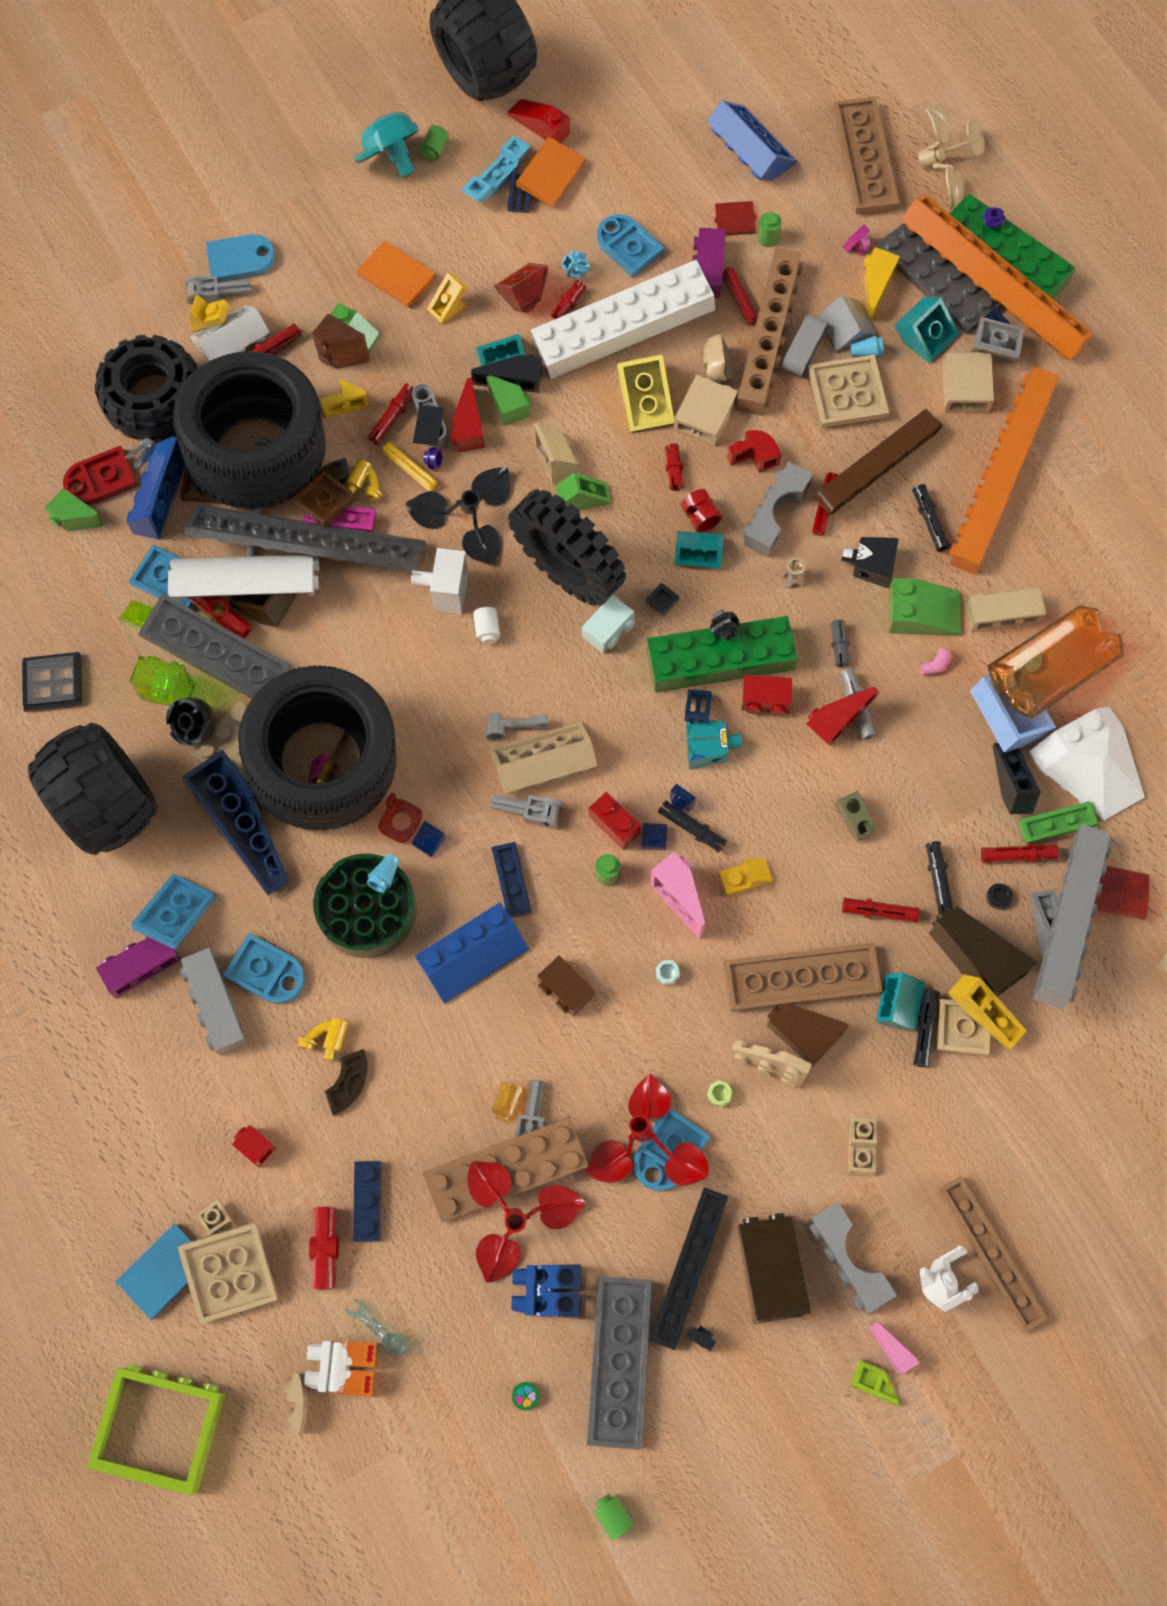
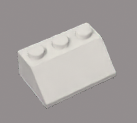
M246 304L227 315L224 324L205 328L190 336V339L208 363V361L222 355L244 352L247 350L246 346L251 343L258 344L266 339L265 335L270 332L257 308Z

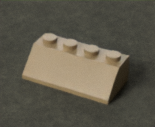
M582 722L490 749L504 793H516L524 787L531 785L539 786L545 783V781L563 779L568 774L586 772L592 767L597 766L591 739Z

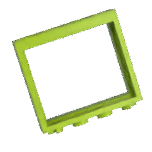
M127 1363L126 1368L117 1367L86 1468L187 1495H197L226 1394L218 1392V1386L204 1383L203 1388L193 1386L194 1380L178 1376L177 1381L167 1379L168 1373L152 1370L151 1375L142 1373L143 1367ZM126 1378L210 1400L187 1479L102 1457Z

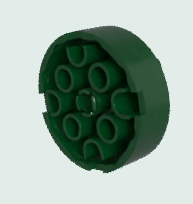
M364 853L345 857L333 864V867L324 877H321L316 886L313 909L317 924L327 940L345 954L354 957L370 958L388 953L406 939L414 925L417 913L416 898L411 883L403 870L397 866L391 886L384 893L375 891L367 884L368 875L385 858L383 856ZM370 901L369 907L365 908V910L359 908L363 902Z

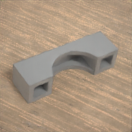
M790 462L787 463L784 469L780 468L775 478L776 484L774 487L770 486L764 496V499H766L764 504L757 506L753 515L755 519L752 524L748 522L742 535L745 536L744 546L769 557L779 540L781 528L773 518L774 511L786 503H801L811 486L813 473Z
M839 1202L809 1220L811 1226L808 1228L816 1241L819 1239L825 1246L823 1250L824 1255L830 1264L835 1262L840 1271L837 1275L845 1288L848 1286L851 1288L855 1295L852 1297V1300L860 1312L864 1310L866 1314H869L897 1296L883 1272L868 1273L862 1271L849 1260L845 1249V1240L853 1224Z

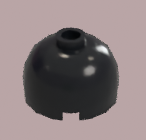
M187 697L171 703L167 710L166 724H170L172 732L169 733L174 740L184 746L200 744L210 738L215 729L216 717L212 707L206 701L197 697Z

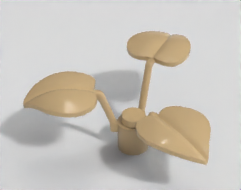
M934 105L925 111L931 118L938 142L928 146L927 149L920 150L918 158L922 168L933 166V169H946L945 177L950 209H952L963 198V180L959 170H954L953 165L940 163L945 159L946 152L969 144L972 154L979 156L984 151L985 143L978 121L975 118H971L966 123L968 141L945 149L938 147L949 141V132L952 125L947 109L942 105Z

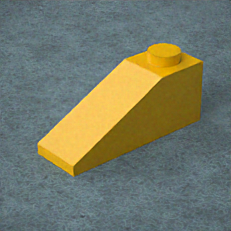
M877 247L874 248L871 255L867 254L863 263V267L866 268L864 274L866 309L870 321H872L897 270L900 258L898 255Z
M964 974L948 992L963 1011L1007 1049L1011 1050L1026 1033V1029L981 978Z

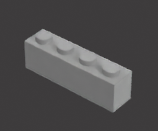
M206 948L182 958L183 967L180 968V972L184 981H189L192 988L188 993L194 1005L198 1004L200 1013H197V1017L202 1028L206 1027L209 1035L205 1038L210 1050H215L219 1055H223L249 1044L214 952L210 948Z

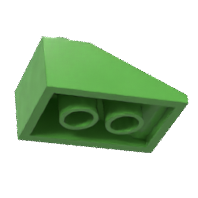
M893 578L889 589V633L960 636V591L919 579Z

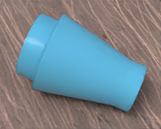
M876 335L850 344L852 357L875 354V358H878V356L884 355L882 337L876 338Z
M387 854L368 875L367 884L375 891L384 893L391 886L395 871L400 863L399 859L391 854Z

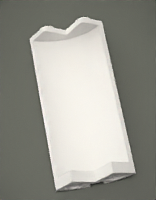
M308 554L171 559V570L168 572V596L176 601H181V597L292 593H309V596H314V590L319 589L318 575H315V571H319V557H312Z

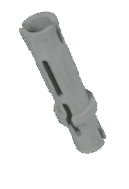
M854 668L840 672L846 689L845 697L854 694L851 685H853L855 693L863 691V687L859 685ZM866 708L862 712L865 723H863L861 714L856 718L862 740H868L877 735L869 711Z

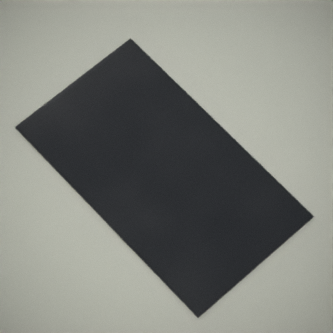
M419 405L413 443L438 446L444 407Z

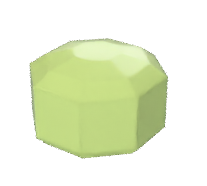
M718 1080L710 1084L707 1097L712 1105L723 1107L730 1103L733 1091L729 1083Z

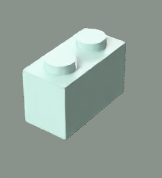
M612 595L581 627L582 637L604 654L608 648L612 649L615 647L623 632L627 633L631 630L635 623L634 611Z

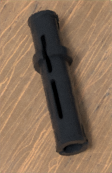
M925 484L915 486L912 492L919 506L917 508L918 512L923 515L936 551H944L951 545L935 510L937 507L936 503L931 500Z
M664 801L662 805L666 809L660 807L658 814L663 815L695 836V840L699 843L701 841L717 853L722 851L723 848L721 847L726 845L727 839L710 830V826L707 824L702 825L669 803V801Z
M934 841L931 842L932 845L927 843L925 844L929 860L927 868L932 876L938 913H941L946 908L951 911L953 905L946 874L948 865L944 862L941 842Z
M924 989L922 1008L918 1014L920 1022L913 1065L929 1068L935 1021L939 1017L937 1006L940 992Z

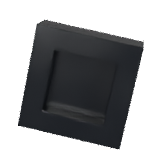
M663 583L646 598V603L662 616H665L679 601V596Z
M699 1326L698 1329L692 1327L687 1335V1338L708 1352L711 1351L716 1341L711 1339L714 1334L702 1326Z

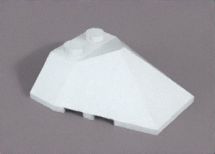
M1110 707L1094 709L1056 730L1028 752L1043 775L1047 778L1048 776L1061 785L1060 788L1062 790L1068 791L1076 797L1079 803L1090 801L1095 816L1102 821L1145 798L1124 727Z

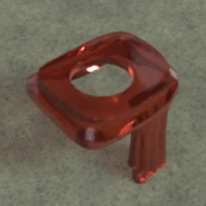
M391 792L385 800L387 809L378 823V830L386 837L404 844L408 842L418 828L423 812L419 807L404 799H396L395 793ZM398 813H405L411 819L410 826L405 830H396L392 825L393 817Z

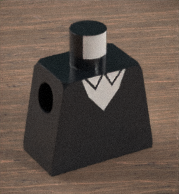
M861 537L858 549L844 547L841 561L855 563L854 577L889 588L899 538Z

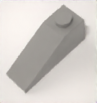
M1055 890L1030 894L1039 952L1042 959L1058 901Z

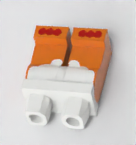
M323 1341L322 1344L308 1345L307 1360L321 1362L320 1372H305L304 1386L318 1389V1392L374 1397L376 1372L349 1369L350 1367L377 1368L379 1343Z

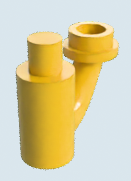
M358 459L346 481L347 488L354 493L360 491L366 478H368L371 487H367L365 496L369 500L377 502L382 498L383 494L379 491L376 472L368 462Z
M337 1018L321 1022L304 1038H298V1047L313 1051L314 1046L317 1045V1042L314 1040L322 1033L327 1032L323 1048L326 1049L323 1059L333 1061L335 1053H340L349 1023Z

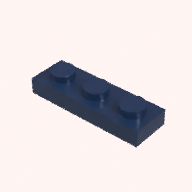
M354 1161L353 1242H380L381 1161Z

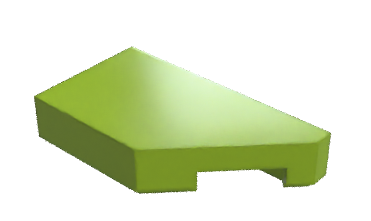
M859 1360L850 1386L890 1404L899 1406L900 1401L895 1394L886 1370Z

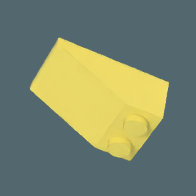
M663 355L618 363L617 370L630 432L673 424L674 415Z

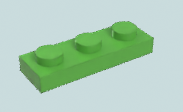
M1090 801L1018 821L1026 845L1077 832L1081 824L1096 827L1098 824Z

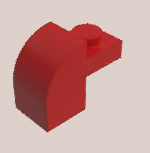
M749 430L745 433V441L734 442L728 447L727 459L731 466L752 458L760 473L779 466L782 453L772 436L760 430Z

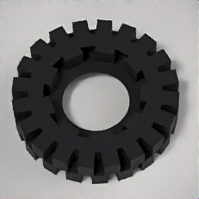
M535 489L532 492L530 491L509 514L510 529L515 532L513 536L517 543L524 546L522 550L528 557L535 558L534 564L541 572L546 570L548 578L555 584L560 582L562 590L569 595L574 593L576 599L584 603L587 601L589 605L596 606L598 604L601 606L625 582L624 564L621 560L617 559L619 554L616 549L606 544L609 541L602 531L595 532L592 529L595 524L587 516L582 519L580 517V510L571 503L567 507L565 500L558 495L552 496L549 491L542 490L540 492L539 489Z

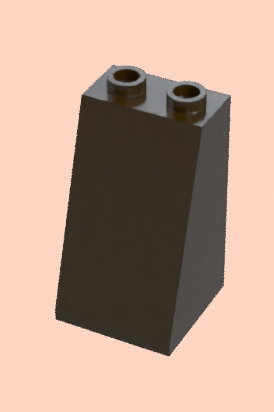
M958 906L951 911L946 908L936 916L937 919L932 923L934 927L929 934L963 975L981 978L997 997L1026 976L1037 964L1034 959Z
M784 1213L768 1215L769 1220L759 1221L758 1217L742 1219L743 1224L737 1226L753 1324L803 1317L811 1314L792 1218L785 1217Z

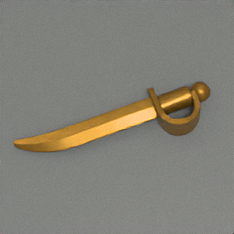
M344 732L329 761L324 762L316 784L333 781V764L349 736L348 732Z

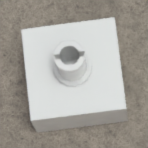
M437 548L433 572L413 570L411 585L430 586L434 611L462 614L469 575L465 551Z

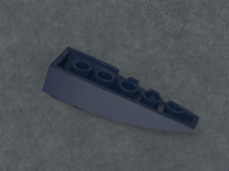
M222 749L182 776L185 787L267 896H270L287 884L289 881L253 791Z

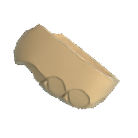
M722 334L708 339L703 355L706 377L716 383H723L733 378L729 352Z

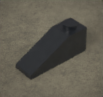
M517 355L471 369L473 385L488 387L487 377L491 375L520 386L522 391L539 393L543 372L542 357Z
M994 743L993 752L1001 795L1009 814H1032L1041 791L1020 748L1004 753L999 743Z

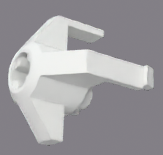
M957 1246V1248L934 1260L930 1270L925 1267L920 1269L921 1286L925 1297L944 1312L966 1300L970 1301L973 1295L979 1292L978 1283L976 1282L962 1290H958V1282L951 1271L950 1263L967 1253V1250L962 1246Z

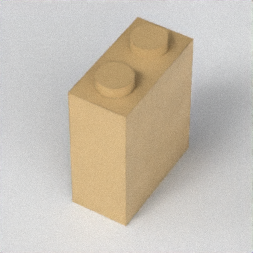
M958 351L945 353L942 363L944 412L990 413L994 402L991 353H961Z
M696 375L674 418V430L716 446L737 404L738 391L734 390L731 386L716 383L708 377Z

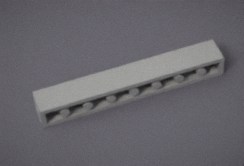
M1081 824L1073 838L1033 995L1034 1000L1061 1010L1064 1009L1068 1002H1073L1077 994V988L1074 987L1075 980H1079L1083 969L1079 963L1080 959L1083 960L1087 952L1088 945L1084 943L1085 939L1089 938L1093 927L1089 922L1090 918L1094 917L1098 906L1094 901L1100 895L1102 884L1099 881L1100 878H1103L1107 869V864L1104 863V860L1108 858L1112 845L1109 844L1110 833L1085 824Z

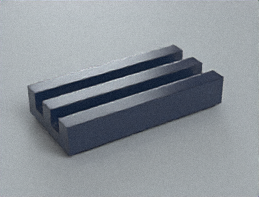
M512 170L507 205L508 211L529 213L531 194L526 193L525 207H522L523 190L521 188H518L516 206H513L516 180L519 179L524 171H521L519 174L516 170Z
M688 689L684 721L689 722V718H694L695 723H699V719H704V724L709 723L711 691ZM692 695L697 696L695 712L690 711ZM702 696L706 697L705 713L700 712Z

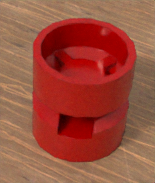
M705 489L691 492L681 502V508L686 516L690 518V522L697 533H704L713 529L722 520L720 511L715 504H712L713 500Z

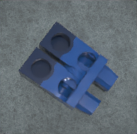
M580 1264L527 1265V1268L513 1270L512 1285L526 1286V1296H512L511 1310L525 1313L526 1316L581 1319V1293L555 1292V1290L581 1291L582 1266Z

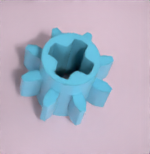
M572 250L571 254L565 255L562 261V267L566 271L565 275L580 279L581 275L587 274L590 266L588 259H585L587 254Z

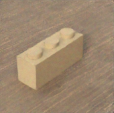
M1030 587L1013 592L1002 590L989 595L978 593L969 597L965 607L971 633L1041 624L1046 615L1040 588L1032 589Z

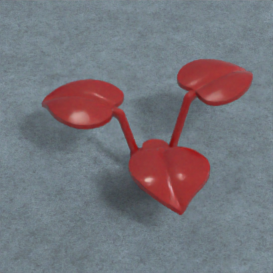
M648 1074L636 1086L629 1099L628 1109L632 1116L629 1122V1129L632 1134L628 1136L627 1150L625 1151L623 1144L618 1141L609 1140L601 1143L593 1152L589 1167L585 1169V1172L591 1178L605 1183H614L625 1179L633 1169V1162L628 1155L632 1152L634 1140L647 1142L651 1139L670 1157L665 1164V1173L668 1179L676 1185L688 1186L706 1179L709 1176V1164L704 1153L697 1146L691 1143H680L676 1146L673 1154L656 1137L650 1123V1118L654 1120L663 1118L670 1110L671 1098L665 1087L652 1074Z
M473 1161L470 1164L467 1175L468 1189L472 1199L483 1207H490L498 1200L506 1212L504 1223L507 1231L503 1238L498 1234L486 1235L479 1241L476 1248L477 1263L485 1282L491 1283L505 1277L519 1262L521 1253L519 1244L514 1240L507 1239L512 1233L521 1232L526 1226V1220H529L534 1214L541 1211L540 1218L545 1226L551 1229L565 1228L573 1222L578 1213L584 1208V1200L568 1187L549 1185L538 1193L537 1199L540 1206L524 1214L519 1208L510 1209L501 1197L507 1194L511 1188V1176L508 1170L495 1162Z

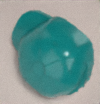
M393 112L377 118L365 128L361 135L363 151L353 156L355 163H362L385 151L390 162L395 163L402 178L414 173L415 169L407 155L409 151L404 140L419 132L418 125L412 122L410 116L405 112Z

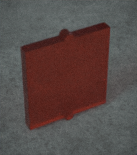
M753 201L715 203L716 217L714 222L717 223V229H726L725 236L756 234L755 220L757 215L754 214Z

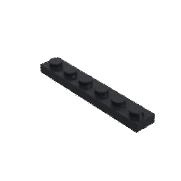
M705 1187L703 1188L650 1338L651 1342L675 1351L729 1196Z

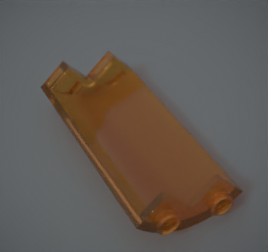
M1079 605L987 666L988 672L999 694L1003 692L1010 700L1008 705L1018 713L1033 719L1124 656L1122 636L1117 633L1102 631L1100 612L1097 608Z

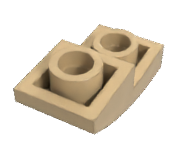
M850 1118L848 1174L875 1176L877 1119Z
M219 1199L196 1214L208 1236L237 1227Z
M293 1373L292 1378L289 1377L287 1379L284 1394H287L286 1401L296 1403L295 1408H291L289 1411L287 1424L290 1425V1432L303 1434L307 1418V1389L304 1386L303 1374Z

